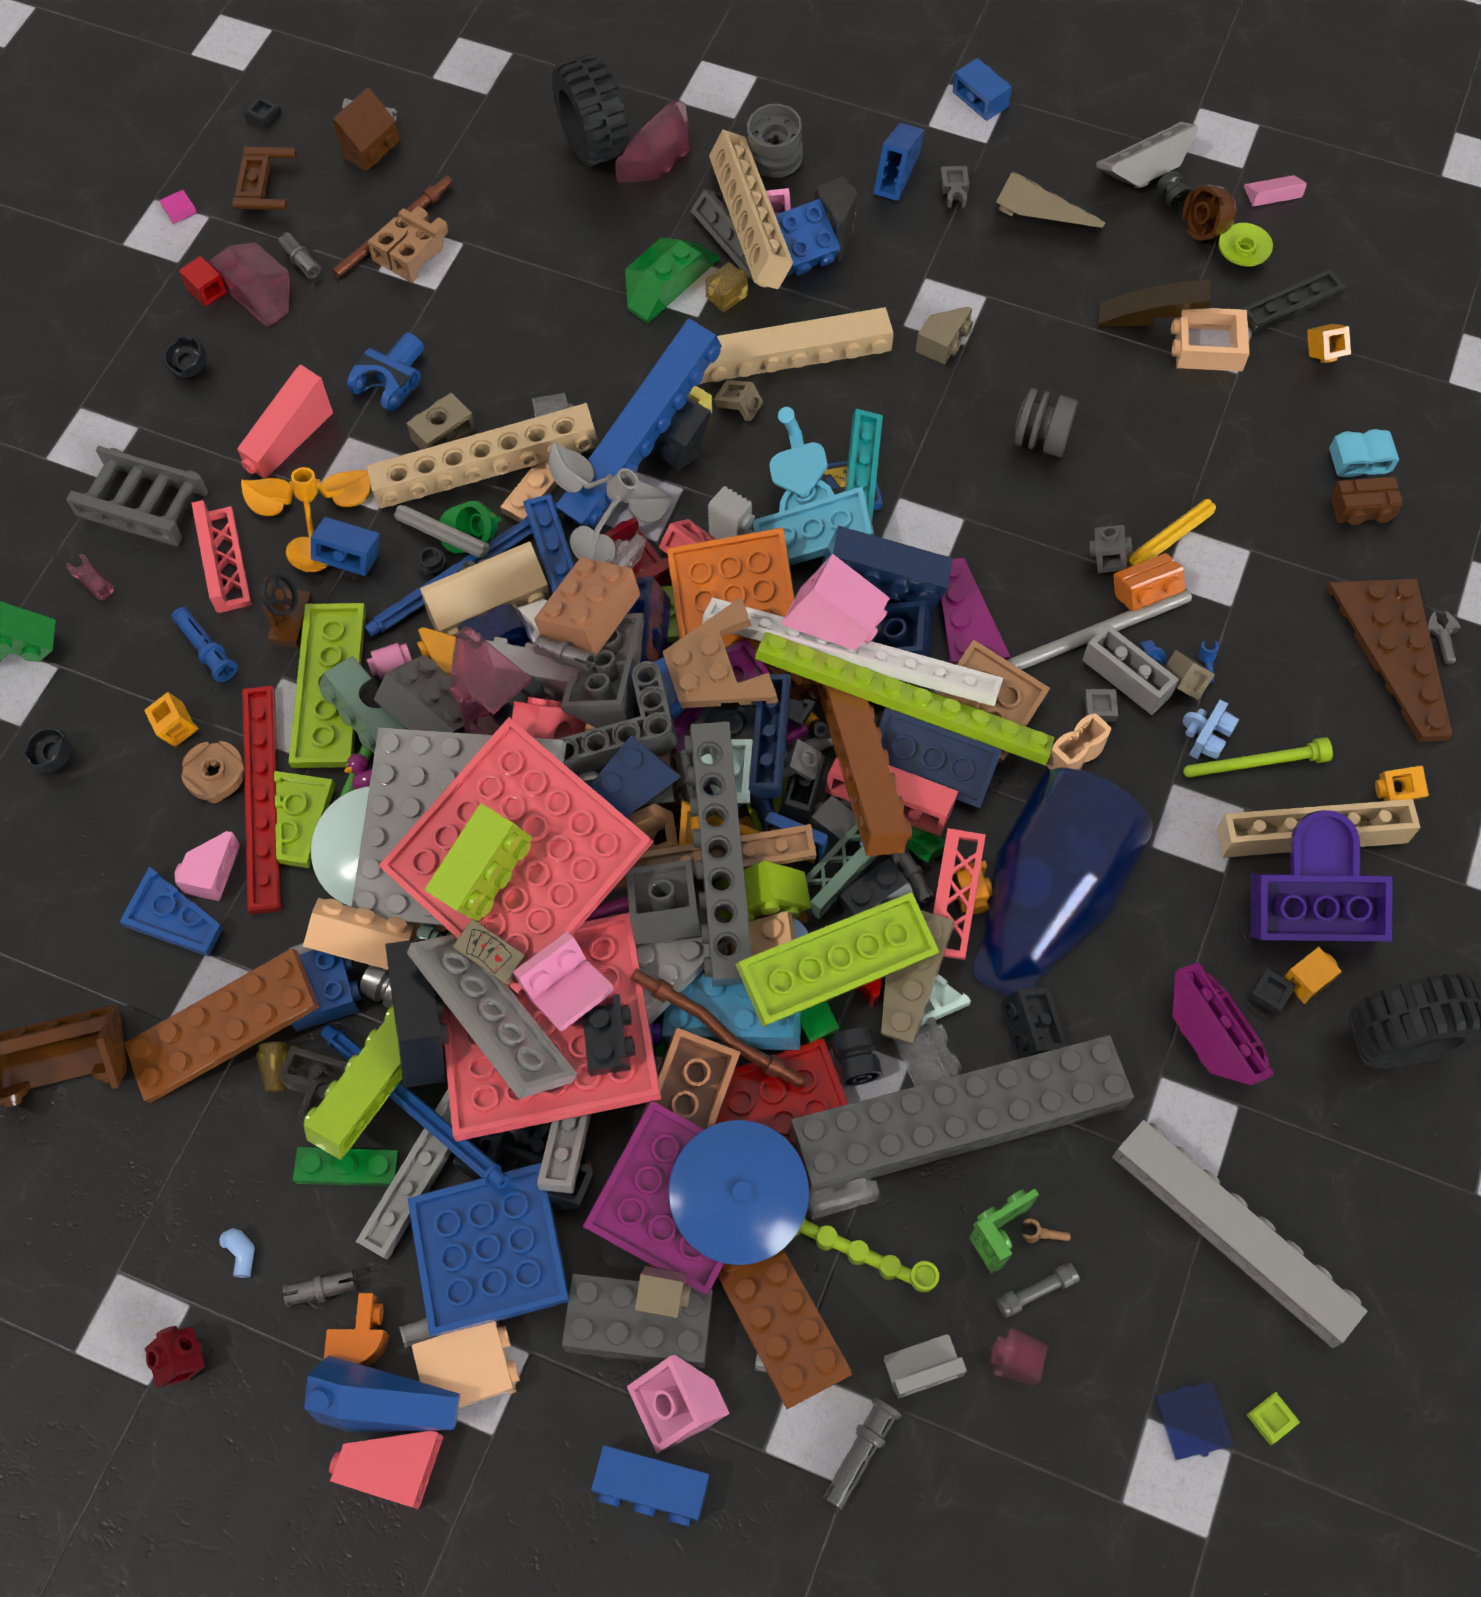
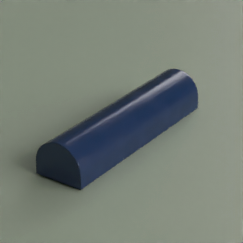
M769 674L779 702L767 704L766 701H757L749 779V791L756 797L771 799L782 795L792 680L790 674Z

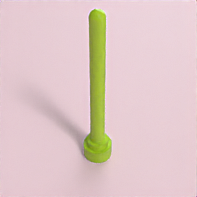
M1327 737L1313 739L1312 743H1308L1306 747L1188 765L1184 768L1183 773L1186 777H1196L1302 759H1309L1316 763L1329 762L1333 757L1332 745Z

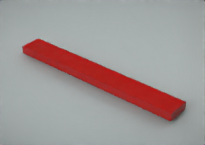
M273 685L242 689L247 899L250 915L282 911L281 864L276 859L275 825L277 824V808L275 807L276 782L274 781V771H278L275 689Z

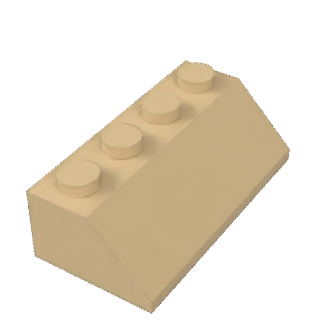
M530 541L420 588L429 619L435 631L462 639L468 636L469 631H485L500 621L516 617V608L543 599L548 601L550 598L547 581Z

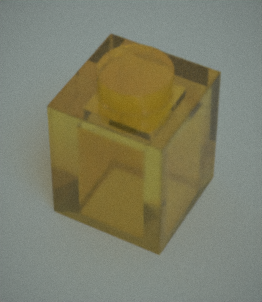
M728 262L705 279L706 298L724 313L748 296V278L743 270L737 269Z

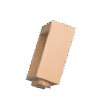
M1221 308L1182 310V317L1172 319L1171 334L1175 335L1172 344V356L1176 357V368L1243 371L1249 356L1247 310ZM1188 328L1229 330L1230 347L1189 345Z

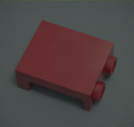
M635 517L619 522L613 529L604 533V535L609 536L613 540L615 545V556L611 564L629 567L633 570L641 594L636 602L652 594V587H662L671 583L668 558H660L639 530V523Z

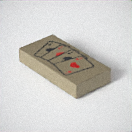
M471 919L453 945V948L507 985L515 977L513 971L523 965L527 959V956L473 919Z

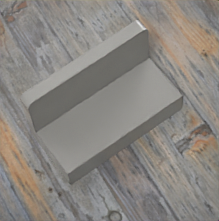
M947 1334L885 1355L883 1359L897 1399L962 1377L967 1372L962 1357H957L951 1338Z

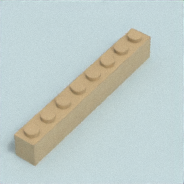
M886 307L717 336L722 345L720 355L715 362L709 364L699 384L892 351L893 329Z

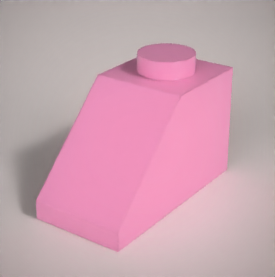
M226 831L185 854L183 862L179 863L175 870V883L184 894L220 901L240 848V843L233 832Z

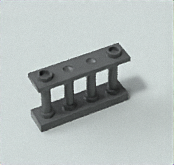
M97 446L96 452L104 466L88 493L82 494L71 490L66 498L75 516L179 546L183 536L175 521L191 493L207 496L208 490L202 477L191 470L183 471L125 454L116 448L108 449ZM115 470L128 473L114 500L108 502L98 499ZM140 477L154 481L139 508L132 509L124 506ZM166 485L180 489L165 516L159 517L150 514Z

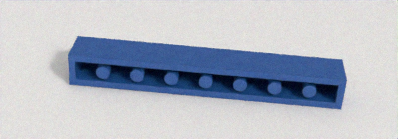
M688 318L588 459L594 471V477L591 482L605 478L608 474L614 477L622 468L630 469L636 474L639 463L651 453L658 436L668 429L675 412L685 405L687 395L694 386L699 385L702 381L704 371L710 363L715 362L719 357L722 345L716 334ZM607 483L591 489L582 487L577 493L566 491L556 507L564 516L579 526H587L593 530L612 503V500L607 496Z

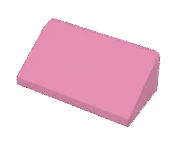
M1293 175L1245 184L1244 189L1252 206H1259L1302 198L1307 184Z

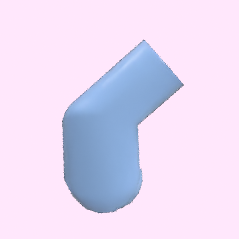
M231 1228L228 1231H224L220 1235L219 1242L222 1248H227L236 1257L233 1276L250 1278L255 1251L254 1244L239 1229Z

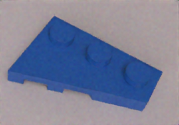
M150 866L119 921L126 928L207 957L211 954L223 930L217 921L195 903L187 899Z

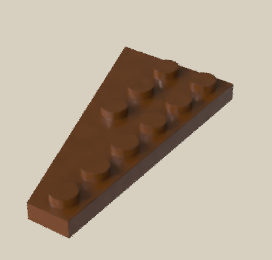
M1417 579L1329 582L1326 587L1330 596L1336 598L1340 605L1339 611L1342 616L1350 621L1355 630L1354 636L1376 672L1380 671L1386 681V689L1390 695L1394 694L1402 708L1400 712L1418 742L1449 741L1453 733Z

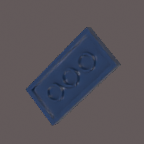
M885 708L879 727L882 737L881 745L888 752L889 765L958 791L957 800L981 808L1003 750Z

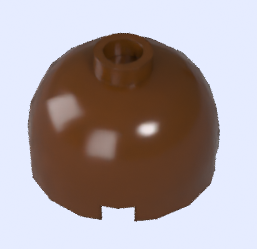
M1200 185L1195 191H1191L1185 200L1183 220L1188 221V226L1191 229L1186 230L1193 239L1206 241L1218 238L1221 234L1226 233L1235 221V200L1232 194L1221 186Z

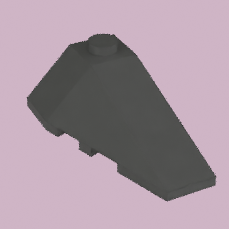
M643 613L626 614L597 654L596 660L588 658L589 661L595 662L591 671L581 669L577 676L570 678L561 704L564 712L595 728L634 718L637 697L632 679V671L641 661L645 618Z

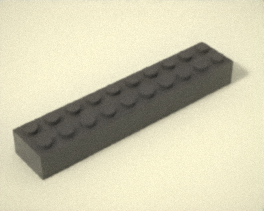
M1108 1035L791 1120L788 1132L792 1145L805 1167L809 1195L1123 1110L1134 1099V1095L1111 1036Z

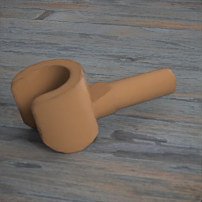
M1035 1219L1023 1221L1024 1226H1032L1037 1229L1035 1235L1022 1234L1023 1239L1028 1243H1035L1040 1238L1070 1240V1233L1041 1228L1039 1222Z

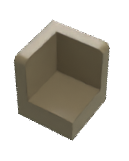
M1175 650L1164 667L1179 679L1176 688L1199 700L1215 675L1195 660Z

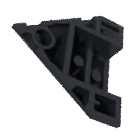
M552 1122L468 1140L501 1167V1171L505 1173L542 1163ZM586 1139L574 1192H548L553 1212L580 1208L594 1178ZM455 1157L453 1165L473 1180L482 1179L459 1157Z

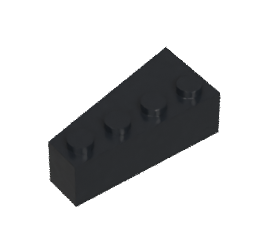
M425 938L385 944L404 1088L446 1082L442 1044H449L446 1023L439 1024V1019H444L442 998L435 999V995H438V993L407 954L411 943L426 940Z

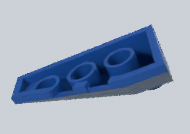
M328 1355L307 1376L304 1409L318 1423L350 1433L454 1430L457 1425L460 1393Z

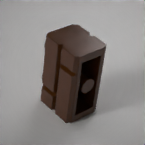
M1396 477L1337 481L1330 497L1333 508H1335L1334 513L1337 523L1349 522L1350 525H1358L1369 520L1385 523L1396 518L1403 503L1400 491H1398L1399 487Z

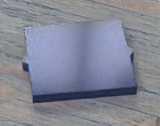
M1212 1382L1190 1388L1182 1385L1178 1391L1155 1396L1175 1461L1196 1455L1207 1457L1209 1452L1233 1446Z

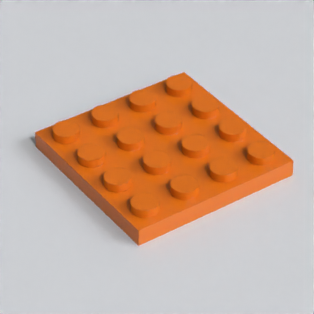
M783 528L667 548L680 639L702 624L703 614L712 597L731 603L742 598L745 607L782 617L786 615L795 599ZM733 633L722 636L725 649L746 638ZM747 638L755 652H757L761 641Z

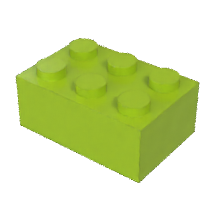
M480 803L424 890L454 910L479 922L482 917L487 916L494 905L493 899L498 891L503 889L511 880L512 869L518 860H522L529 852L530 842L533 837L508 819Z

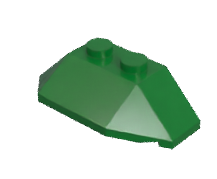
M661 237L625 269L628 310L648 324L719 260V256L698 242Z

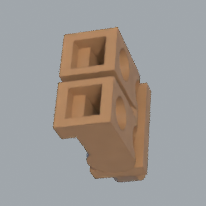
M419 206L411 212L404 208L398 212V217L393 218L368 240L372 261L390 271L393 269V273L412 283L418 277L417 271L421 266L444 248L442 239L448 233L446 221L438 217L432 223H429L428 213Z

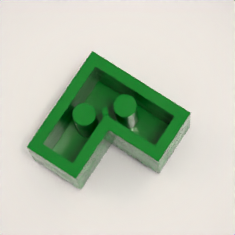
M0 601V661L11 653L22 657L26 661L40 662L53 651L56 620Z

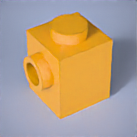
M1329 324L1307 329L1309 357L1320 359L1321 363L1337 361L1338 357L1351 354L1349 326Z

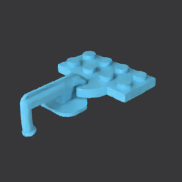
M790 407L781 408L778 412V419L784 423L788 431L791 449L782 451L771 459L770 472L773 483L787 491L780 501L779 512L754 520L753 528L754 532L783 528L789 565L791 566L824 556L838 525L870 535H874L863 487L834 495L831 487L824 481L819 480L828 467L824 448L819 443L804 444L802 431L794 417L793 409Z

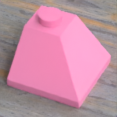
M676 1355L669 1356L627 1386L656 1453H660L707 1429L730 1414L715 1381Z

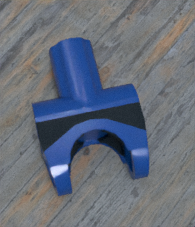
M407 332L403 334L387 355L374 348L367 349L349 374L347 381L348 390L358 395L370 387L383 386L385 391L381 397L382 408L388 411L396 410L409 398L419 384L420 372L411 367V365L424 350L423 343L415 335Z

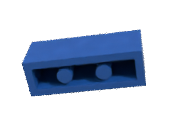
M603 1445L591 1491L599 1494L598 1502L619 1507L620 1501L634 1504L633 1511L636 1513L654 1517L655 1510L670 1514L669 1522L689 1527L691 1520L699 1522L710 1476L704 1472Z

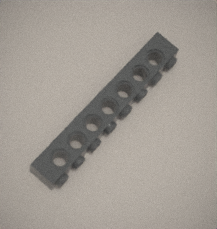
M730 722L691 724L690 735L684 736L686 755H692L693 766H687L688 785H695L696 796L690 797L691 817H697L698 828L693 829L694 848H700L701 860H695L697 880H703L704 892H698L699 912H706L707 924H701L702 945L709 944L710 957H704L705 977L712 978V986L743 984L735 964L752 957ZM706 754H712L718 760L713 764H706L701 760V757ZM707 785H716L721 791L716 795H709L703 789ZM716 815L721 817L724 822L720 826L713 827L706 822V819ZM713 847H722L727 854L723 858H714L709 854V850ZM717 878H723L728 881L730 886L726 890L720 891L716 890L711 883ZM720 910H726L731 913L733 918L727 923H721L715 919L714 915ZM723 942H729L734 945L736 951L730 956H724L719 953L717 947Z

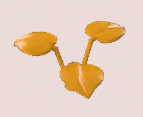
M306 467L294 470L291 474L292 481L289 483L278 478L242 479L241 488L244 500L248 507L259 515L274 516L281 513L284 504H291L294 494L296 498L304 502L309 538L298 537L293 539L287 545L286 556L292 566L305 572H317L328 566L327 564L311 560V535L314 533L309 502L315 499L318 490L325 498L332 497L333 502L341 507H353L363 503L371 490L368 470L336 473L326 478L322 485L320 479H315L313 470Z

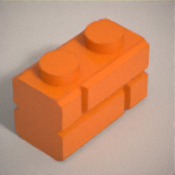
M1167 553L1113 575L1116 598L1123 604L1125 603V606L1132 612L1185 590L1183 566L1174 561Z

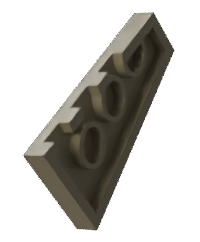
M922 910L920 911L939 953L886 975L881 1028L883 1036L913 1046L955 924L952 919Z

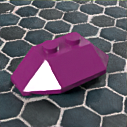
M1199 963L1178 969L1175 972L1173 1018L1178 1024L1181 1033L1188 1039L1198 1054L1200 1062L1205 1065L1209 1073L1248 1085H1253L1272 1077L1274 1073L1269 1066V1058L1265 1046L1227 990L1214 977L1205 973V969Z

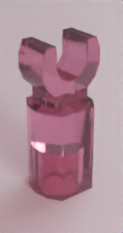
M78 555L82 561L80 567L75 568L70 563L66 564L70 574L75 578H79V581L99 600H105L113 593V585L91 565L85 555Z

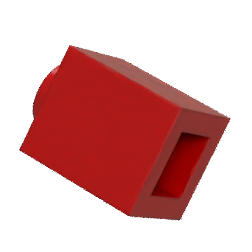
M201 256L179 270L186 289L205 307L227 293L220 274Z

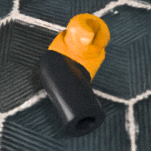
M811 712L804 725L811 734L817 737L826 736L829 730L828 725Z

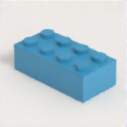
M700 973L681 992L684 996L707 1008L737 1038L758 1050H800L801 1012L762 1027L744 984L712 986V978L705 977V973ZM670 1004L664 1010L662 1037L667 1044L672 1032L679 1028L726 1046L696 1017L673 1004Z

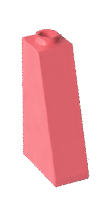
M301 364L295 369L237 448L242 459L241 465L250 474L256 473L263 479H266L333 414L321 377Z

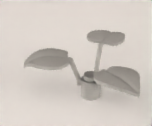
M556 442L551 446L548 459L549 469L554 481L561 488L571 493H577L582 487L591 489L607 483L606 493L612 500V503L596 526L595 531L587 526H580L572 532L570 546L578 559L584 557L606 563L613 561L615 556L614 542L609 536L600 534V531L620 501L628 503L629 512L637 520L651 524L657 522L663 516L666 508L673 500V496L638 481L637 475L627 468L620 469L614 477L608 474L605 478L591 482L594 477L593 467L584 456L564 448Z

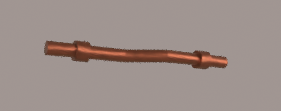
M638 968L634 970L630 980L652 992V997L663 1003L668 1001L699 1019L727 1047L740 1051L741 1056L762 1067V1071L773 1078L778 1076L797 1088L802 1086L805 1076L784 1065V1060L773 1054L768 1056L737 1038L707 1008L674 990L673 985L662 978L658 981Z

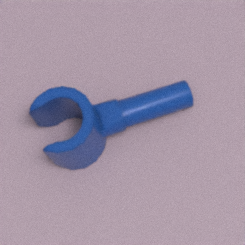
M1203 641L1198 657L1205 663V667L1214 673L1213 665L1219 650V644L1217 641H1214L1212 650H1208L1205 648V642ZM1214 677L1212 678L1209 684L1214 683Z

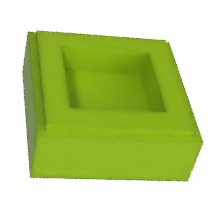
M1277 1392L1272 1393L1246 1414L1269 1445L1276 1443L1300 1423Z

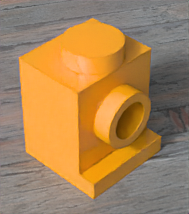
M169 692L144 710L156 736L174 747H177L198 730L197 725L192 722L184 703Z
M1423 765L1385 771L1379 774L1380 780L1375 781L1377 797L1379 799L1384 798V801L1418 800L1429 796ZM1395 781L1402 784L1401 792L1395 791L1393 784Z
M981 861L973 914L982 913L989 909L988 899L989 896H992V887L989 878H984L987 868L986 861ZM969 863L968 865L973 870L974 863ZM963 867L953 874L952 881L959 890H962L971 883L972 877ZM970 890L963 894L967 901L969 899ZM958 898L960 911L964 913L967 911V908Z

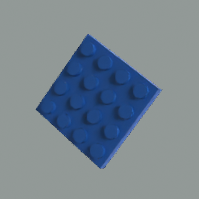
M542 1163L505 1172L509 1177V1181L502 1189H497L492 1183H486L482 1178L407 1198L430 1337L434 1338L443 1334L570 1302L552 1204L548 1198L549 1191L539 1190L537 1185Z

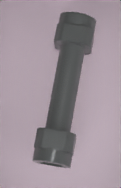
M1070 1262L1063 1264L1053 1270V1275L1017 1293L1010 1291L997 1298V1306L1004 1318L1007 1319L1010 1316H1014L1022 1311V1306L1059 1287L1064 1290L1079 1282L1080 1279L1074 1266Z

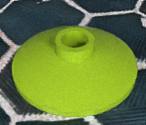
M1250 223L1233 224L1226 233L1220 235L1218 242L1222 255L1230 262L1240 266L1249 267L1262 264L1270 257L1273 250V242L1270 235L1261 227Z

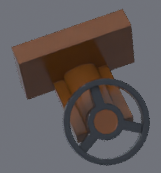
M276 573L267 576L263 580L260 589L261 598L264 603L262 608L271 625L267 639L270 645L299 648L302 638L305 604L312 603V594L308 591L297 590L291 579L283 574ZM272 579V582L269 583V587L267 590L268 582ZM279 579L283 580L289 589H283L279 584Z

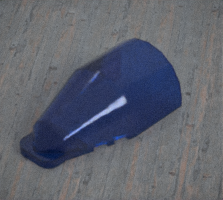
M1061 767L1046 770L1038 779L996 855L991 886L992 895L990 896L989 909L987 911L983 942L973 964V973L977 979L1007 996H1010L1019 989H1034L1038 979L1066 955L1077 942L1086 937L1096 925L1110 915L1152 835V821L1144 807L1128 792L1104 778L1083 770Z

